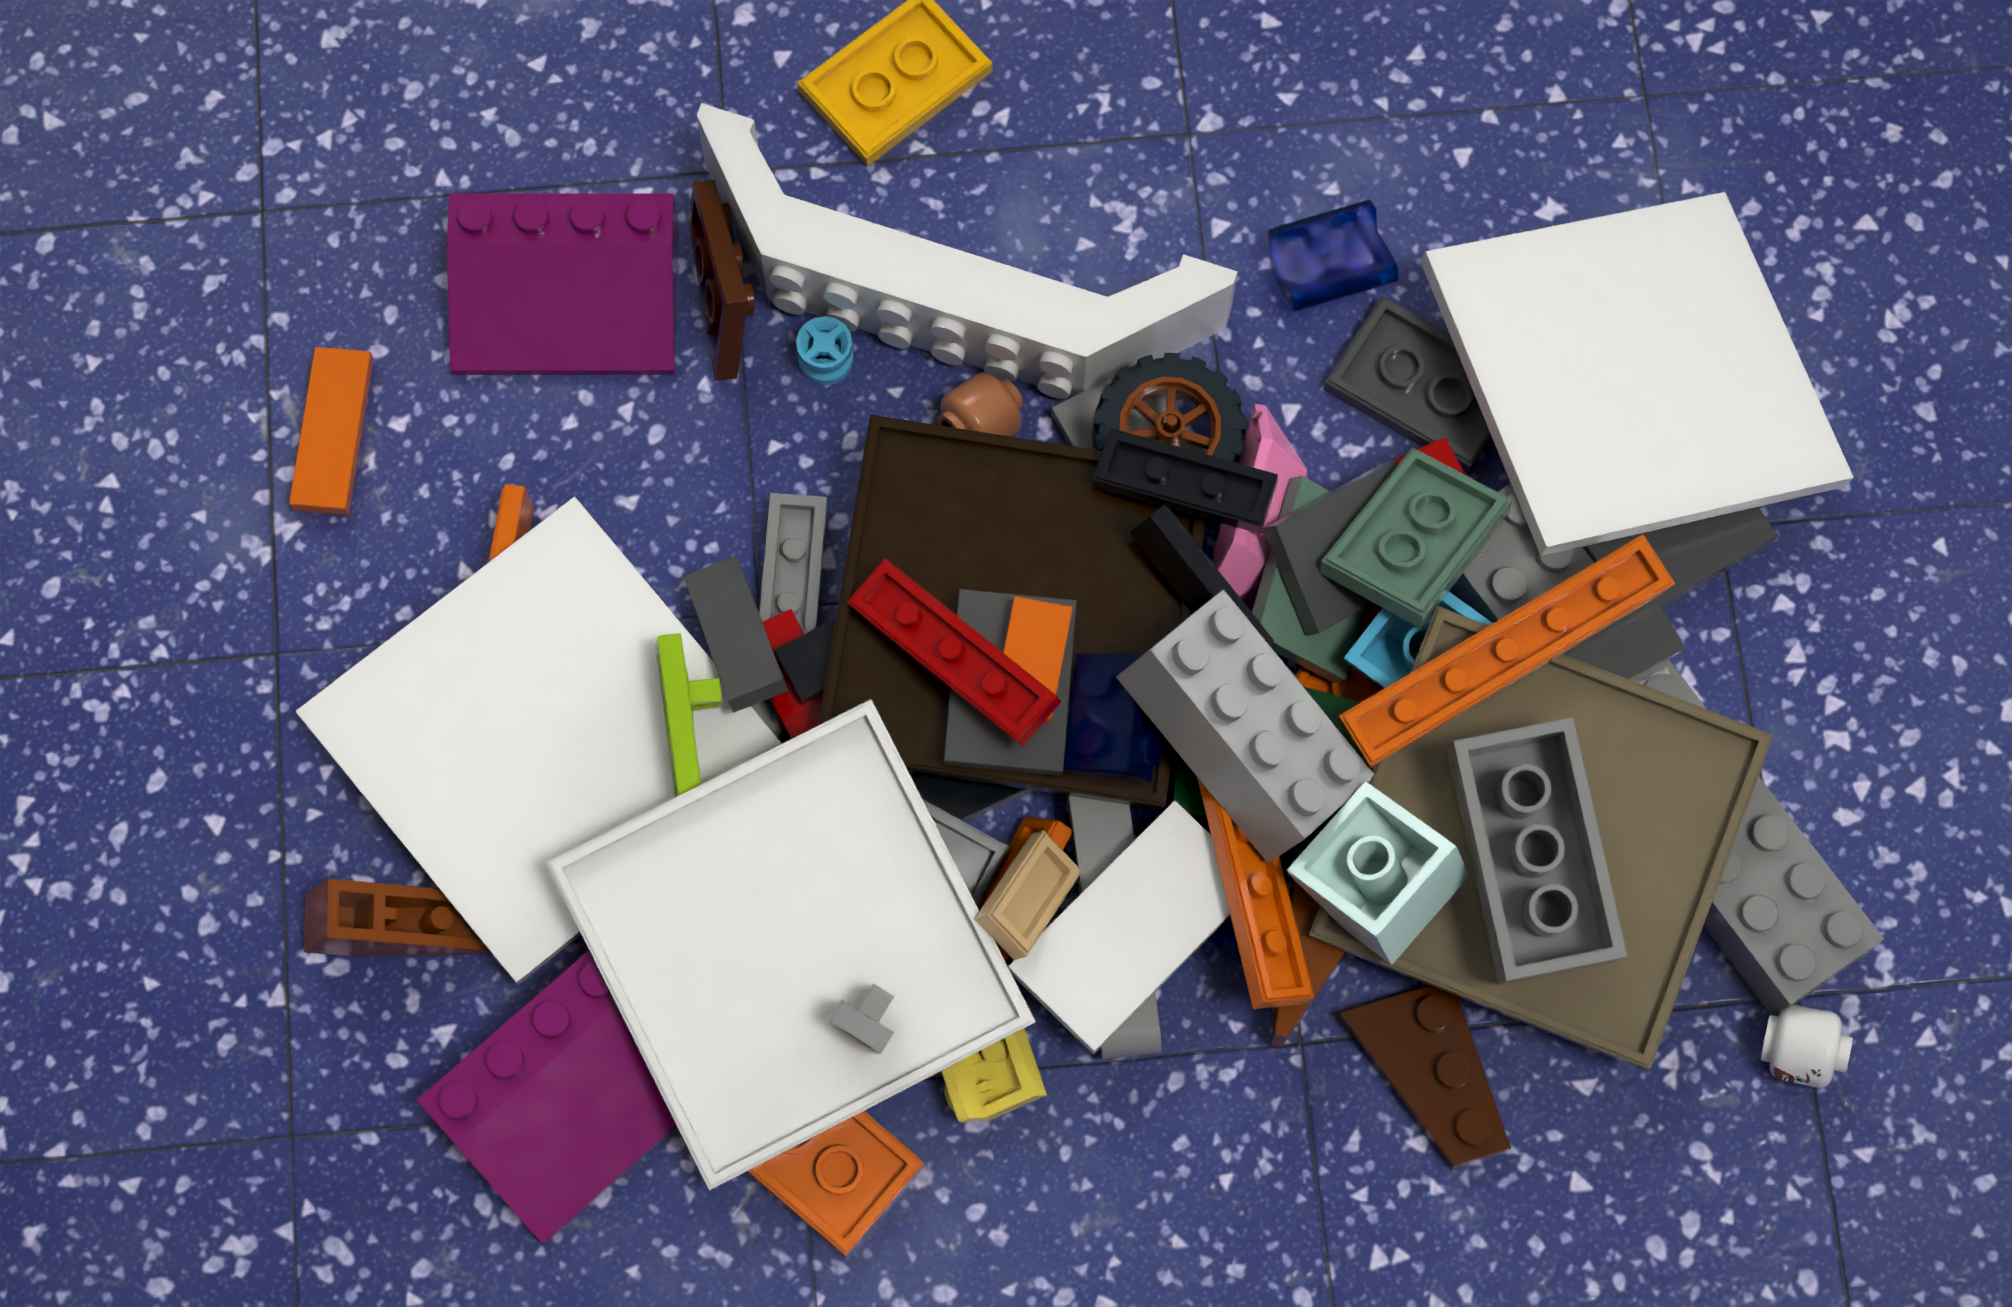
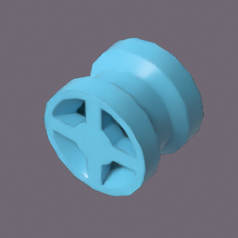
M822 316L815 317L802 326L797 335L796 345L799 366L804 376L812 382L822 385L836 384L843 380L851 371L854 362L851 333L846 325L836 318ZM819 355H829L832 359L830 360L829 358H819L817 360L816 357Z

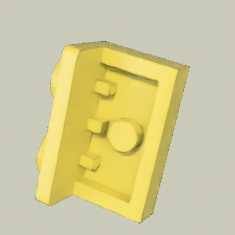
M1025 1028L941 1071L945 1081L944 1093L947 1103L961 1123L991 1121L1047 1096Z

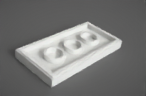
M1174 801L1042 932L1027 957L1014 960L1008 966L1011 974L1092 1054L1230 917L1211 834Z

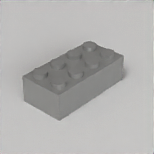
M1224 589L1116 676L1267 863L1306 839L1342 806L1365 781L1368 782L1375 775Z
M1573 717L1453 741L1446 752L1498 985L1617 962L1628 957Z

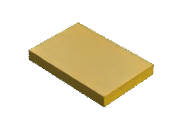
M907 0L797 82L798 92L868 167L992 73L993 63L934 0Z

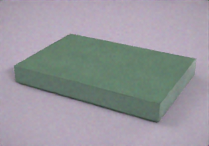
M1412 447L1322 559L1320 574L1421 628L1436 609V606L1439 605L1509 514L1512 499Z
M1304 476L1290 478L1279 519L1331 491ZM1270 547L1252 613L1273 638L1275 645L1271 648L1274 652L1331 682L1346 680L1350 665L1344 661V657L1356 643L1365 607L1319 634L1306 636Z

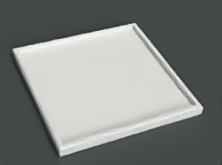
M1725 192L1426 251L1420 261L1540 556L1843 488L1854 478Z
M574 496L297 709L296 713L510 977L519 985L582 935L546 863L675 798L655 649L657 636L681 633L689 681L719 678L720 680V677L712 659ZM721 680V706L692 711L701 784L782 744L751 706L733 713Z
M871 699L546 863L709 1190L1036 1022L994 939L975 920L979 910ZM873 984L894 996L879 1021L880 1024L894 1032L881 1054L829 1023V1019L841 1000L858 1009Z

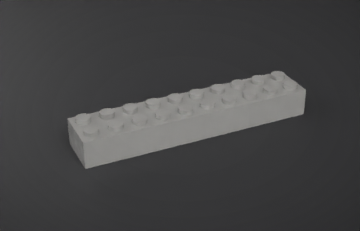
M1511 484L1498 491V493L1512 499L1509 514L1450 589L1453 595L1492 623L1497 622L1594 564L1583 547L1540 556ZM1669 659L1629 679L1707 709ZM1758 776L1703 926L1770 1015L1779 1016L1781 1010L1797 1004L1867 955L1884 940V937Z

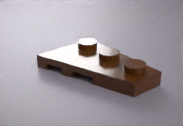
M715 181L693 182L688 223L698 282L705 283L706 311L704 318L707 334H718L716 354L712 361L715 380L737 379L746 317H753L754 315L753 288L751 283H743L742 281L743 254L740 243H732L731 241L732 214L729 203H721Z
M1429 985L1339 1012L1337 1016L1339 1021L1349 1034L1352 1033L1371 1058L1369 1061L1381 1077L1387 1079L1408 1107V1113L1451 1170L1507 1153L1511 1149L1458 996Z

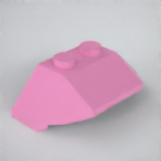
M1255 403L1239 464L1278 474V483L1263 526L1264 528L1279 519L1290 478L1298 476L1307 478V468L1265 405ZM1222 523L1211 562L1249 610L1254 607L1270 545L1263 529L1262 533L1259 534Z

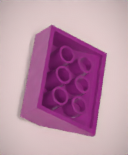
M449 194L447 276L451 375H675L679 219L674 194Z
M590 950L416 1100L543 1246L677 1127Z

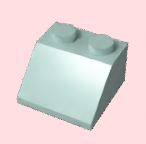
M1366 781L1287 869L1289 875L1349 934L1391 965L1470 876L1456 845Z

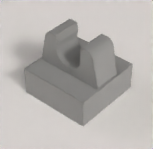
M873 984L858 1009L841 1000L829 1019V1023L881 1054L894 1032L880 1024L879 1021L894 996Z

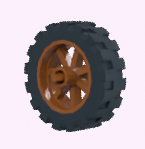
M1164 353L1163 358L1153 359V355L1144 356L1137 360V365L1130 368L1126 365L1115 374L1114 381L1110 385L1107 384L1103 389L1094 416L1093 449L1103 450L1109 430L1113 428L1181 447L1180 443L1184 442L1207 449L1204 454L1238 463L1244 448L1246 416L1245 414L1243 415L1241 410L1242 401L1236 389L1232 391L1227 385V377L1218 369L1212 372L1206 368V362L1192 356L1191 361L1180 359V353ZM1158 395H1167L1166 411L1159 415L1143 400ZM1176 395L1195 403L1197 407L1182 416L1181 413L1175 411ZM1135 409L1154 428L1127 431V423L1132 411ZM1206 415L1211 428V438L1184 430V428Z

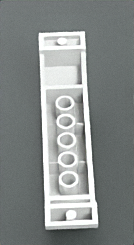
M703 103L700 105L697 121L705 165L712 180L716 183L722 202L729 203L732 224L767 299L773 301V304L782 311L794 315H802L804 312H808L820 317L836 318L844 323L850 332H854L858 328L877 334L883 342L893 347L905 349L911 345L930 351L939 361L950 365H961L963 362L983 368L986 373L994 375L1000 381L1008 379L1014 382L1018 379L1036 385L1042 393L1057 399H1067L1069 396L1073 397L1114 377L1126 365L1129 368L1137 365V360L1144 356L1153 355V359L1163 358L1164 353H1178L1226 329L1238 271L1183 254L1179 267L1106 297L784 195L758 148L754 119Z

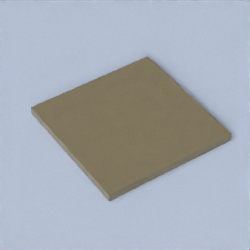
M1436 606L1411 672L1487 628L1488 625ZM1561 654L1374 766L1372 772L1375 775L1368 783L1456 845L1470 874L1468 879L1392 965L1349 934L1321 906L1308 937L1627 1064L1649 1071L1774 735ZM1573 717L1628 957L1617 962L1498 985L1446 750L1455 740Z

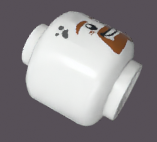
M1793 1004L1787 1009L1781 1010L1779 1016L1769 1015L1761 1061L1770 1063L1771 1074L1776 1079L1824 1088L1831 1082L1834 1071L1847 1072L1853 1038L1841 1035L1842 1022L1837 1014Z

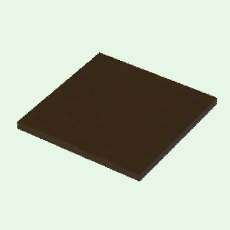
M870 415L818 726L871 699L908 771L1164 810L1174 748L1116 678L1128 666L1193 614L1130 534L1134 528L1162 506L1094 488L1093 477L1102 453L1100 450ZM1170 509L1202 549L1206 519ZM884 558L956 615L959 589L1077 600L1062 776L943 765L950 688L847 604L851 596Z

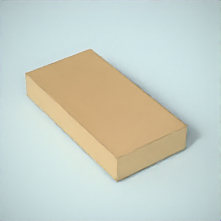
M1044 830L1031 834L975 920L1013 960L1027 957L1082 870Z

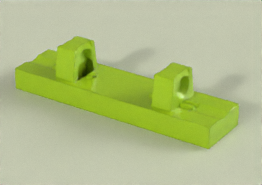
M681 633L657 636L655 646L675 798L701 785L692 711L720 707L722 702L719 678L688 680Z

